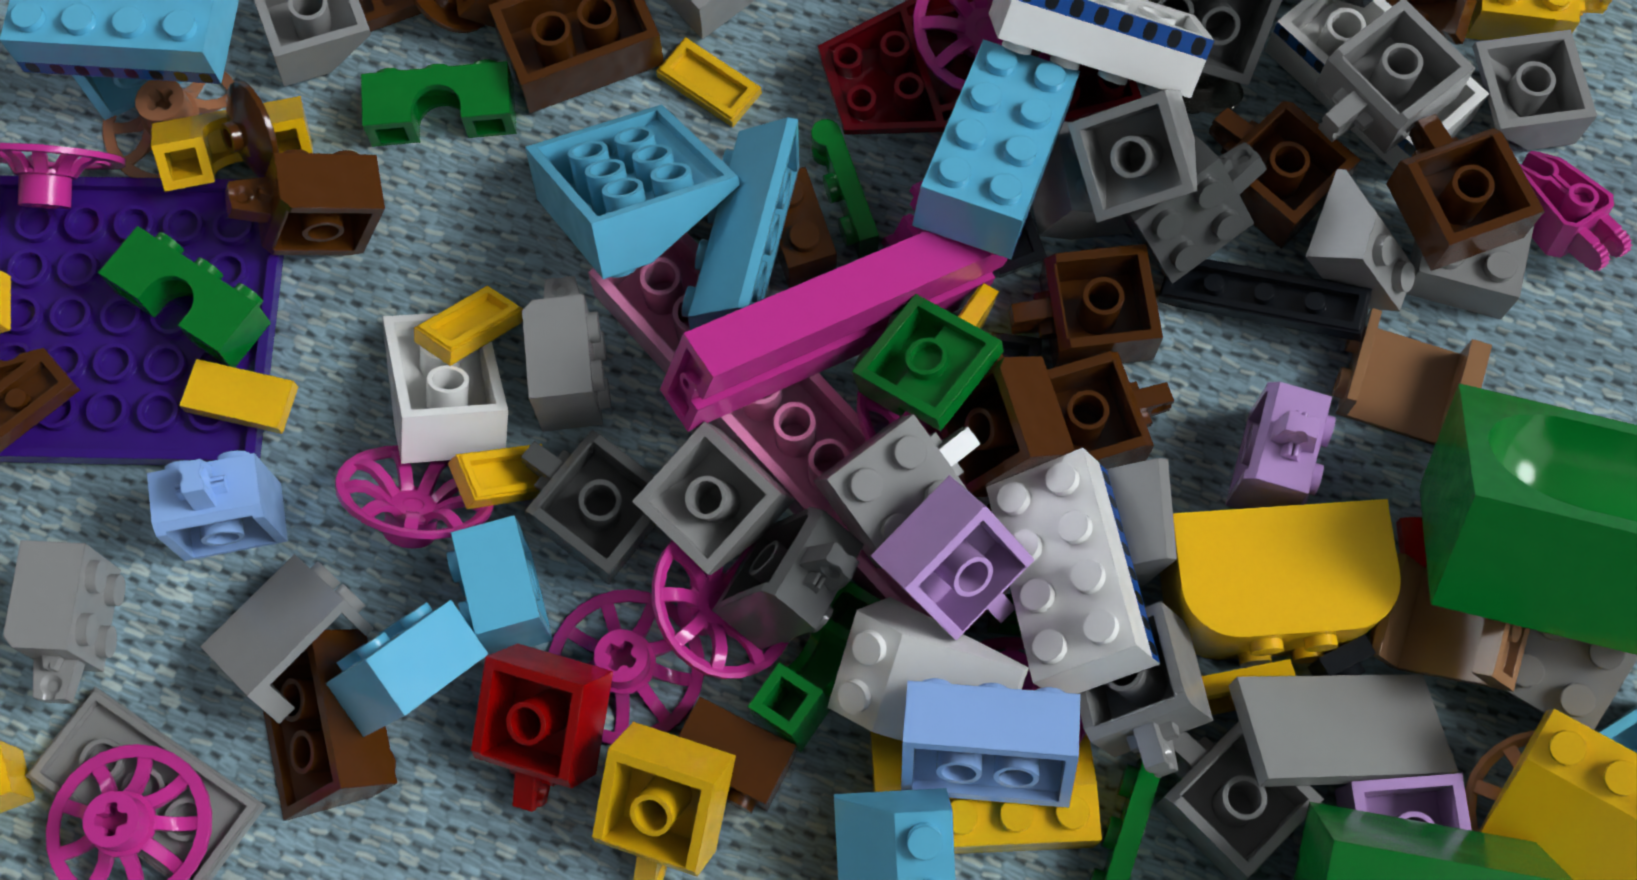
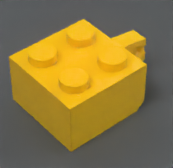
M1477 0L1465 38L1485 41L1570 29L1573 33L1580 23V16L1583 13L1603 14L1612 0Z
M632 722L607 751L592 832L593 840L637 856L633 880H663L667 867L698 877L717 849L736 755Z

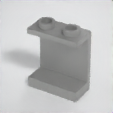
M294 554L200 647L247 697L280 724L295 707L274 687L272 682L340 614H343L365 636L374 628L359 614L366 605L343 583L334 591L340 582L320 562L317 561L309 568Z

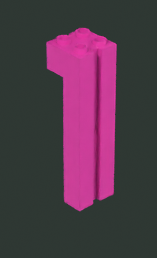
M923 181L913 184L909 190L914 196L909 204L914 211L916 210L920 186ZM909 213L902 217L893 234L883 238L881 243L884 249L683 333L660 391L687 432L698 428L704 421L709 423L861 354L864 349L875 344L886 330L888 321L893 313L903 309L915 294L950 313L964 308L979 285L982 286L985 283L991 286L996 278L993 275V271L1003 267L1008 258L912 226L914 215Z

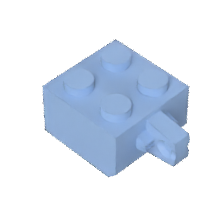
M229 451L220 454L217 457L218 460L205 462L202 459L175 461L167 464L164 470L147 473L151 523L155 535L184 561L288 542L281 483L255 453Z

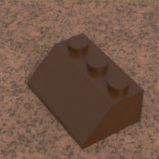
M359 629L324 630L272 682L274 687L295 707L280 724L263 710L283 821L372 798L397 784L395 774L396 761L390 749L386 726L363 737L326 685L329 680L342 672L337 662L358 647L368 643L367 636Z

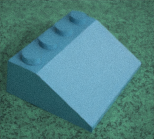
M662 104L525 147L537 200L602 279L624 277L633 273L636 268L653 263L739 186L738 175Z

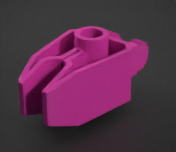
M1537 151L1528 152L1522 165H1519L1545 211L1534 224L1532 239L1545 255L1561 258L1570 253L1580 263H1583L1585 267L1595 272L1609 264V260H1611L1609 255L1611 257L1615 256V258L1622 257L1631 250L1630 247L1633 245L1631 244L1630 235L1626 233V230H1622V226L1609 215L1614 207V198L1611 192L1560 157Z

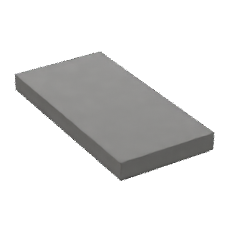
M1422 674L1236 677L1228 685L1259 787L1348 784L1352 781L1459 773Z
M94 687L25 776L55 797L66 779L81 764L100 752L118 746L141 744L157 746L176 754L189 763L201 777L208 791L213 813L212 833L207 851L197 870L188 880H212L266 805L105 692ZM137 758L121 759L106 764L115 780L118 791H123L130 784L136 770ZM153 760L150 779L142 795L147 796L159 791L170 784L179 773L166 764ZM92 773L79 784L69 800L88 805L95 797L102 794L100 786ZM189 787L178 797L155 810L158 816H197L195 799ZM155 831L153 838L184 862L192 848L196 831ZM141 850L137 853L139 858L167 878L173 875L167 867L145 851Z

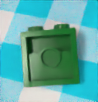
M915 294L903 309L893 313L888 321L886 330L875 344L861 352L852 373L859 393L900 417L905 412L911 415L914 414L918 419L941 431L1002 355L1004 349L1002 340Z

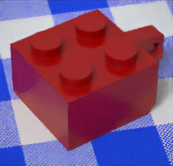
M518 643L485 657L471 752L474 758L510 769V773L515 775L512 806L533 812L537 807H542L547 803L550 786L554 787L558 784L572 789L596 775L614 671Z

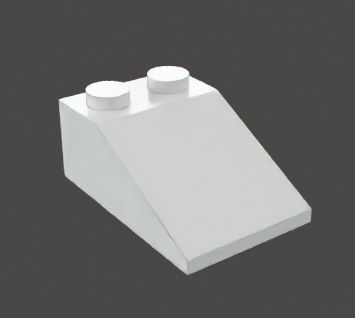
M438 313L383 316V332L394 427L401 464L451 460L456 454L506 448L508 406L492 341L449 366L414 342V327Z
M889 597L856 610L828 708L871 732L903 741L908 681L922 682L925 679L938 678L946 680L951 684L979 686L984 683H999L1010 689H1022L1029 667L964 634L955 640L933 618Z

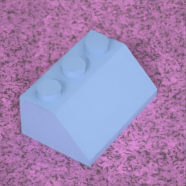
M938 678L925 679L922 682L908 681L902 742L901 790L947 788L949 798L1069 808L1079 758L1080 694L1065 693L1063 690L1053 687L1023 690L1010 689L999 683H984L979 686L951 684L946 680Z

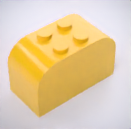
M1388 499L1173 513L1177 560L1160 573L1163 604L1184 620L1189 628L1195 654L1214 660L1239 659L1241 667L1271 663V656L1292 655L1293 663H1313L1325 655L1324 653H1329L1366 634L1391 611L1397 601L1401 577Z

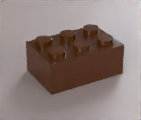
M501 0L488 5L498 38L529 113L656 68L664 62L660 34L644 0Z

